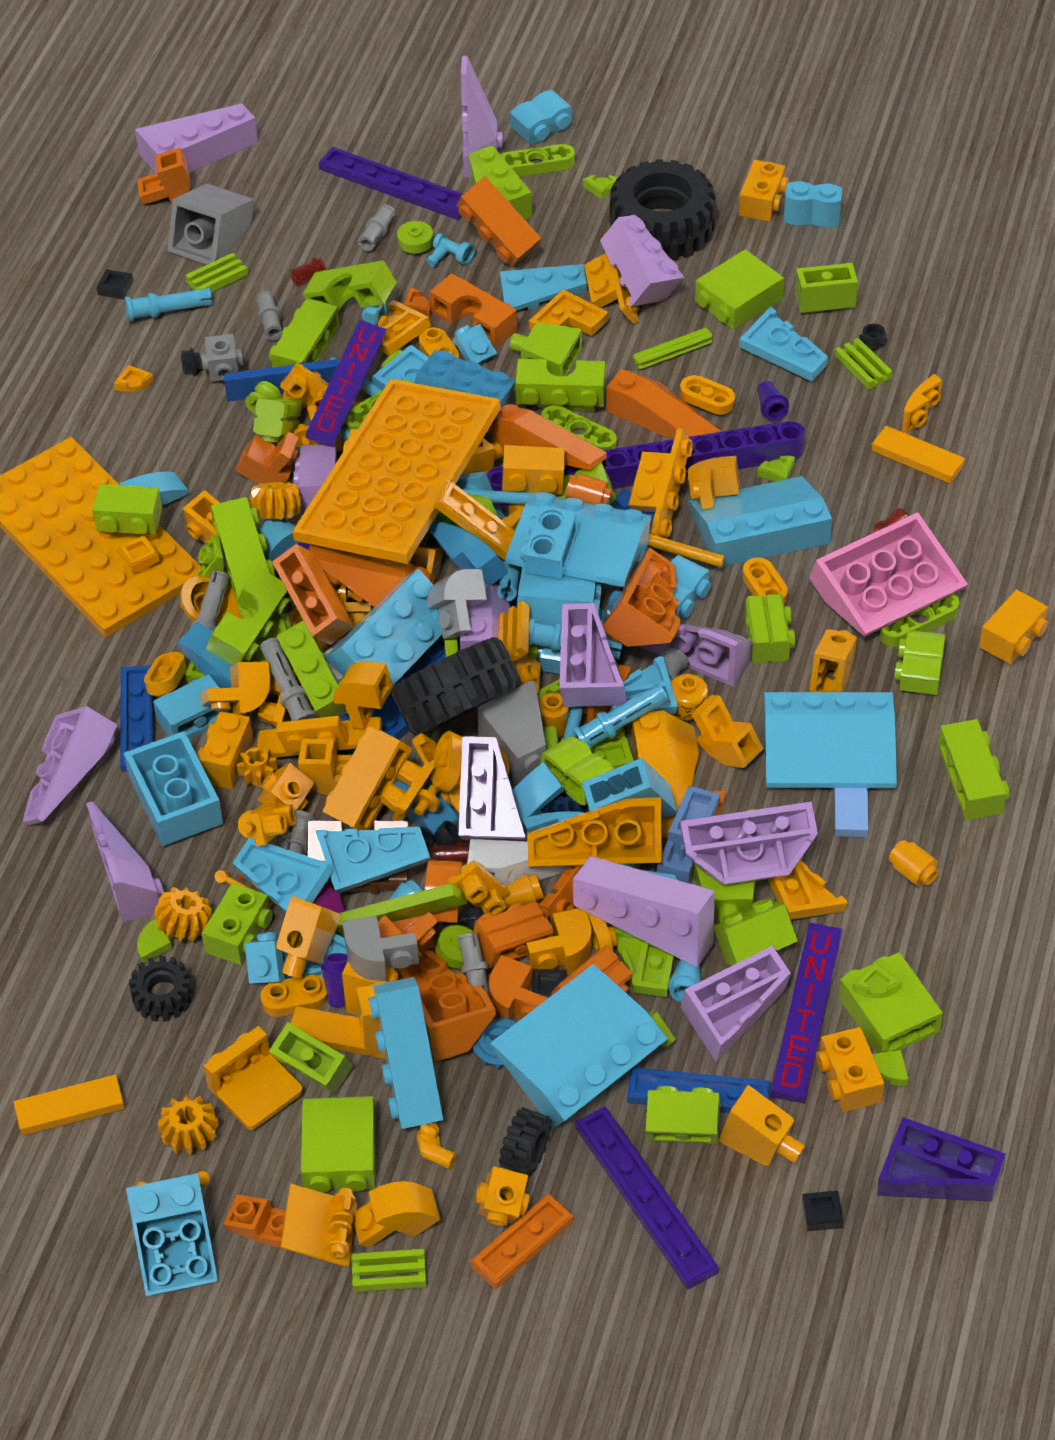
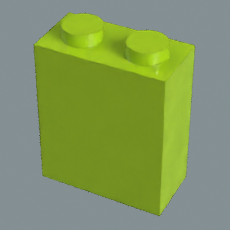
M745 249L696 280L695 301L700 307L712 313L720 322L735 330L783 299L784 277Z
M900 952L889 957H880L874 962L902 981L901 989L892 995L882 998H870L852 991L853 983L873 964L860 970H851L844 977L840 978L838 998L858 1027H861L864 1036L876 1053L902 1050L940 1032L943 1012Z
M373 1096L303 1099L301 1148L303 1187L322 1193L341 1188H349L353 1192L375 1188V1107Z

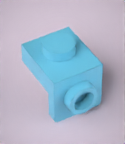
M481 324L472 328L466 325L454 333L455 337L451 342L455 347L459 348L466 361L481 364L497 354Z
M277 932L257 934V940L245 943L249 984L279 982L285 979V974L282 973L284 966L283 954L281 950L276 949L278 941Z

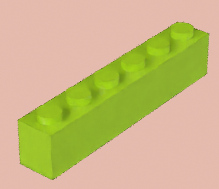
M247 497L211 505L213 525L216 535L220 539L221 551L227 573L230 576V583L236 603L243 587L258 566L275 576L271 559L266 560L263 553L267 551L264 534L257 533L256 525H259L257 510L255 507L250 508ZM237 604L241 619L252 618L245 608ZM276 613L273 615L271 620L275 623L266 638L259 636L255 642L259 647L252 657L253 662H267L263 652L260 650L261 643L270 638H277L278 634L291 628L287 613H283L280 616ZM286 656V659H287L288 663L290 664L291 669L294 670L293 667H292V665H291V663H290V661H289V659H288V657Z

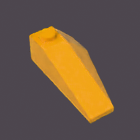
M664 710L647 712L631 722V741L635 760L643 758L670 784L678 811L688 787H693L696 764L698 763L699 748L695 729L690 724ZM676 814L661 819V838L668 837V831Z
M661 797L626 798L528 832V866L584 865L590 856L617 864L662 863Z

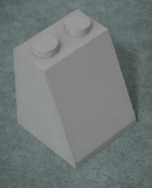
M210 184L202 185L174 198L167 251L204 264L212 263L226 256L251 225L254 199Z
M532 680L477 707L479 737H496L499 747L503 749L508 757L510 765L508 777L512 790L541 764V753L546 751L536 684Z

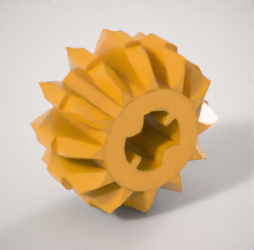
M279 481L260 483L251 488L250 508H256L258 518L282 520L283 518H292L300 513L301 494L299 493V486Z
M172 887L170 892L162 893L155 907L154 920L157 922V930L166 931L167 938L174 936L178 938L179 942L183 938L194 942L197 936H202L203 930L212 917V908L209 907V899L200 897L199 891L190 892L187 887L180 891Z
M185 1094L183 1101L180 1102L172 1098L170 1102L171 1107H162L161 1119L158 1120V1130L161 1133L162 1142L165 1146L172 1145V1150L176 1154L182 1149H186V1152L191 1156L193 1148L196 1147L205 1151L206 1142L215 1141V1130L219 1126L214 1107L211 1103L204 1104V1099L200 1095L193 1101L190 1100L187 1094Z

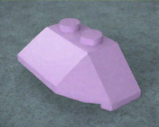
M812 802L680 821L686 856L723 886L788 876L818 834Z

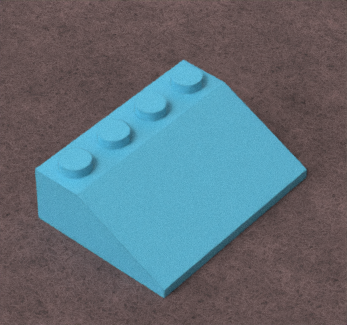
M803 476L739 489L738 495L715 497L714 508L701 509L700 499L688 500V506L707 551L725 556L722 567L746 562L751 558H766L830 544L832 517L823 497Z
M547 492L532 494L524 506L506 554V564L525 567L524 560L520 559V551L523 541H528L530 536V520L532 516H537L540 505L577 513L578 532L563 575L621 587L626 586L648 549L651 515L642 514V512L635 509L626 511L615 509L608 504L593 505L583 503L578 498H558Z
M764 692L763 734L766 788H897L893 692Z
M592 964L493 1040L489 1046L539 1112L552 1119L551 1125L553 1129L664 1043L667 1037L645 1009L597 966Z

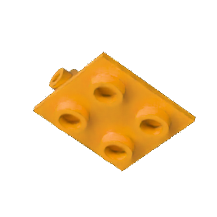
M290 1183L280 1248L348 1268L354 1232L352 1213L357 1210L356 1197L353 1195V1191L349 1188H341L339 1193L332 1196Z

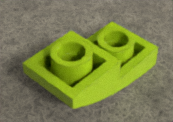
M213 535L207 545L201 548L199 562L202 568L198 571L197 576L210 578L213 571H216V573L217 571L224 572L219 536Z

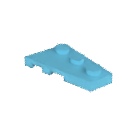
M583 264L500 271L503 302L511 305L516 310L526 307L528 310L538 308L539 303L552 300L563 289L574 295L587 292Z
M771 306L739 339L740 348L809 381H813L828 364V356L808 338L800 337L794 331V326L788 321L783 322L777 316V311Z
M420 827L379 828V830L345 829V831L315 830L325 862L329 863L333 869L330 877L334 889L338 893L431 860Z
M250 837L233 861L234 867L241 875L261 892L267 894L268 898L285 912L287 911L291 896L313 903L333 872L332 867L327 862L269 843L256 846L255 839Z

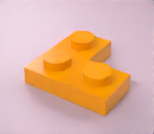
M563 289L529 320V329L532 330L534 325L539 322L560 326L570 325L574 328L582 329V332L593 336L609 321V312Z

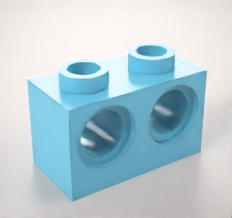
M540 505L537 516H532L530 520L528 541H523L521 546L520 559L524 560L526 573L562 580L578 532L577 513L575 511Z

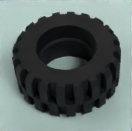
M656 159L655 162L651 163L648 161L641 162L637 167L633 165L626 170V173L623 172L611 187L610 227L618 217L636 215L644 222L645 228L653 238L660 242L662 249L671 260H677L679 256L687 257L693 253V250L697 252L702 248L704 243L712 236L715 225L716 199L713 185L700 170L697 169L695 171L692 165L687 163L682 165L676 160L664 162L663 159ZM666 208L672 209V211H654L652 209Z
M491 637L441 659L403 679L393 686L392 696L410 733L418 736L421 733L425 734L473 712L477 710L478 706L519 687L520 677L503 642L497 637Z

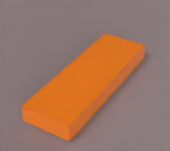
M548 1193L527 1211L524 1216L520 1217L470 1261L471 1268L495 1290L498 1289L574 1222V1216Z

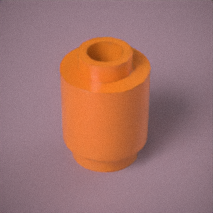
M579 474V476L571 475L565 498H578L583 503L593 505L609 504L612 489L608 488L607 481Z

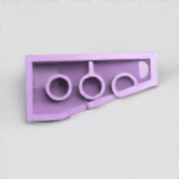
M462 56L464 177H469L468 154L491 145L497 151L498 148H503V132L497 131V119L468 57Z
M680 624L670 643L638 646L659 656L667 647L679 649L688 658L687 668L732 687L735 686L751 663L752 641L721 629Z
M88 706L55 716L42 747V752L47 754L45 761L37 766L35 775L40 777V781L30 792L22 823L26 825L43 822L105 752L111 748L115 739L113 734L117 727L116 723Z
M93 802L86 803L92 830L122 923L154 914L155 907L163 893L160 879L152 878L149 866Z

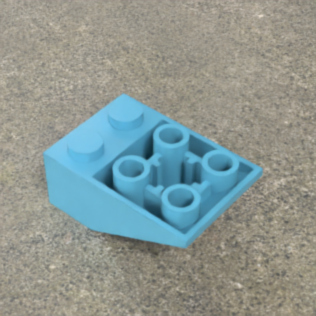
M198 1173L126 1188L146 1296L217 1282V1272Z

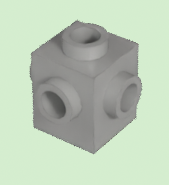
M233 334L205 337L206 353H201L203 371L209 370L210 382L224 380V374L238 372V366H243L241 349H235Z

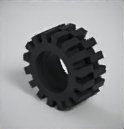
M159 956V962H155L154 958L151 957L148 958L149 965L146 966L143 962L138 964L139 971L133 970L131 973L132 979H129V986L135 1010L137 1012L141 1011L142 1017L147 1019L150 1015L152 1021L158 1022V1017L162 1016L163 1022L169 1021L168 1015L173 1014L175 1019L180 1016L179 1009L184 1012L187 1011L189 1008L188 1003H192L193 988L189 970L185 968L184 963L180 962L177 965V960L173 957L170 958L169 962H166L165 956ZM168 982L174 985L173 990L164 995H153L148 992L157 983Z
M521 1107V1110L519 1109L516 1112V1116H513L511 1126H508L506 1130L508 1133L502 1141L504 1145L500 1149L499 1163L501 1168L530 1177L536 1171L537 1164H540L543 1152L545 1153L547 1147L545 1146L550 1139L548 1134L552 1129V1119L544 1114Z

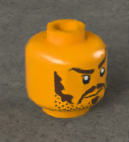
M681 674L670 681L678 705L677 712L672 715L680 720L690 721L694 720L692 713L708 698V685L704 679L697 675Z

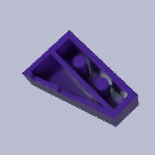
M902 1117L878 1179L877 1196L992 1201L1004 1170L1006 1153Z

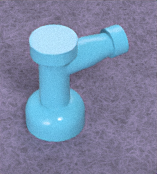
M438 233L433 241L435 250L426 259V262L429 266L435 267L447 252L455 254L456 260L459 263L468 265L474 258L476 248L474 244L469 242L458 244L447 239L445 234Z

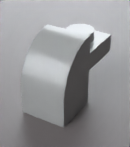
M462 569L436 582L430 589L427 607L428 609L438 608L439 625L442 628L443 639H454L471 631L467 608L487 600L482 569Z
M377 916L342 921L348 962L358 975L373 981H387L386 969L405 968L409 965L419 964L415 933L381 938Z

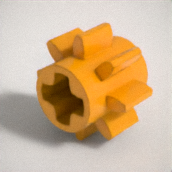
M255 746L248 749L245 753H240L241 763L237 764L238 775L244 776L245 784L248 785L250 783L259 787L271 772L278 769L277 759L270 756V749L264 750Z

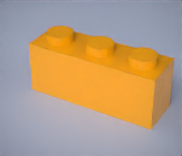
M369 725L366 731L359 737L357 748L350 761L344 765L341 771V778L335 789L327 796L326 805L322 812L338 821H342L353 829L370 830L383 805L381 800L391 783L394 785L400 769L413 749L400 740Z

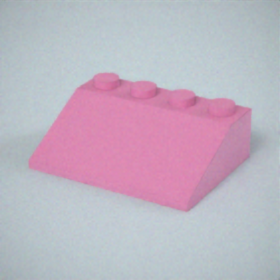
M918 512L817 559L809 576V579L825 603L864 637L968 586V583Z

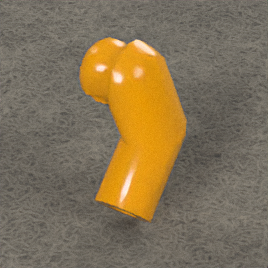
M434 1122L421 1125L420 1130L417 1131L416 1140L422 1157L447 1169H451L457 1159V1153L441 1147L438 1125Z

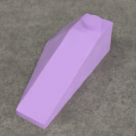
M499 580L490 587L484 582L487 600L467 608L471 631L460 635L461 650L491 637L498 638L499 614L502 612L508 614V609L511 607L509 602L506 601L505 594L503 600L498 597L497 588Z

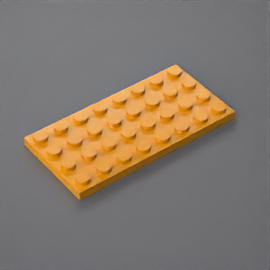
M390 379L293 529L294 541L408 564L439 512L434 507L442 485L448 480L456 484L500 411V399Z
M69 437L0 475V528L106 638L180 595L182 585L187 579L197 576L198 571L202 567L159 524L156 535L96 531L92 510L99 484H119L72 437ZM145 535L159 554L160 561L132 573L119 555L118 547Z

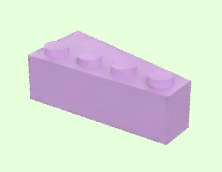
M242 103L135 129L138 153L155 173H157L155 155L181 147L187 159L190 173L258 143L255 117Z
M592 856L588 858L573 878L574 906L695 967L699 966L713 945L714 890Z

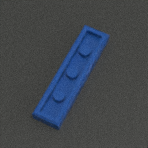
M339 359L303 363L301 365L313 373L315 371L321 374L320 378L330 383L339 364ZM294 365L224 374L227 402L246 399L251 392H255V387L261 381L272 383L282 395L284 389L280 387V384L290 373Z
M151 665L121 667V772H127L125 752L154 742L153 695L147 693L144 683V677Z
M632 1067L630 1070L627 1103L647 1105L648 1090H657V1087L671 1086L677 1088L678 1091L692 1092L693 1088L703 1087L712 1089L713 1093H719L721 1102L720 1112L730 1113L747 1085L769 1099L770 1081Z

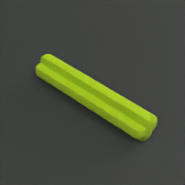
M702 328L637 352L633 355L634 365H636L637 369L641 370L711 344L712 333L708 328Z

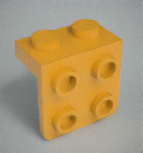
M259 1026L249 1033L240 1035L234 1044L223 1052H218L211 1056L208 1062L203 1065L207 1088L248 1130H254L301 1096L303 1092L302 1085L270 1054L268 1036Z

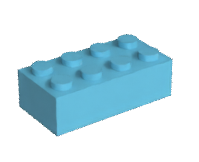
M419 568L402 578L325 658L342 676H344L348 667L355 662L371 661L386 663L392 685H394L442 635V628L439 625L438 608L428 609L427 607L428 594L433 584Z

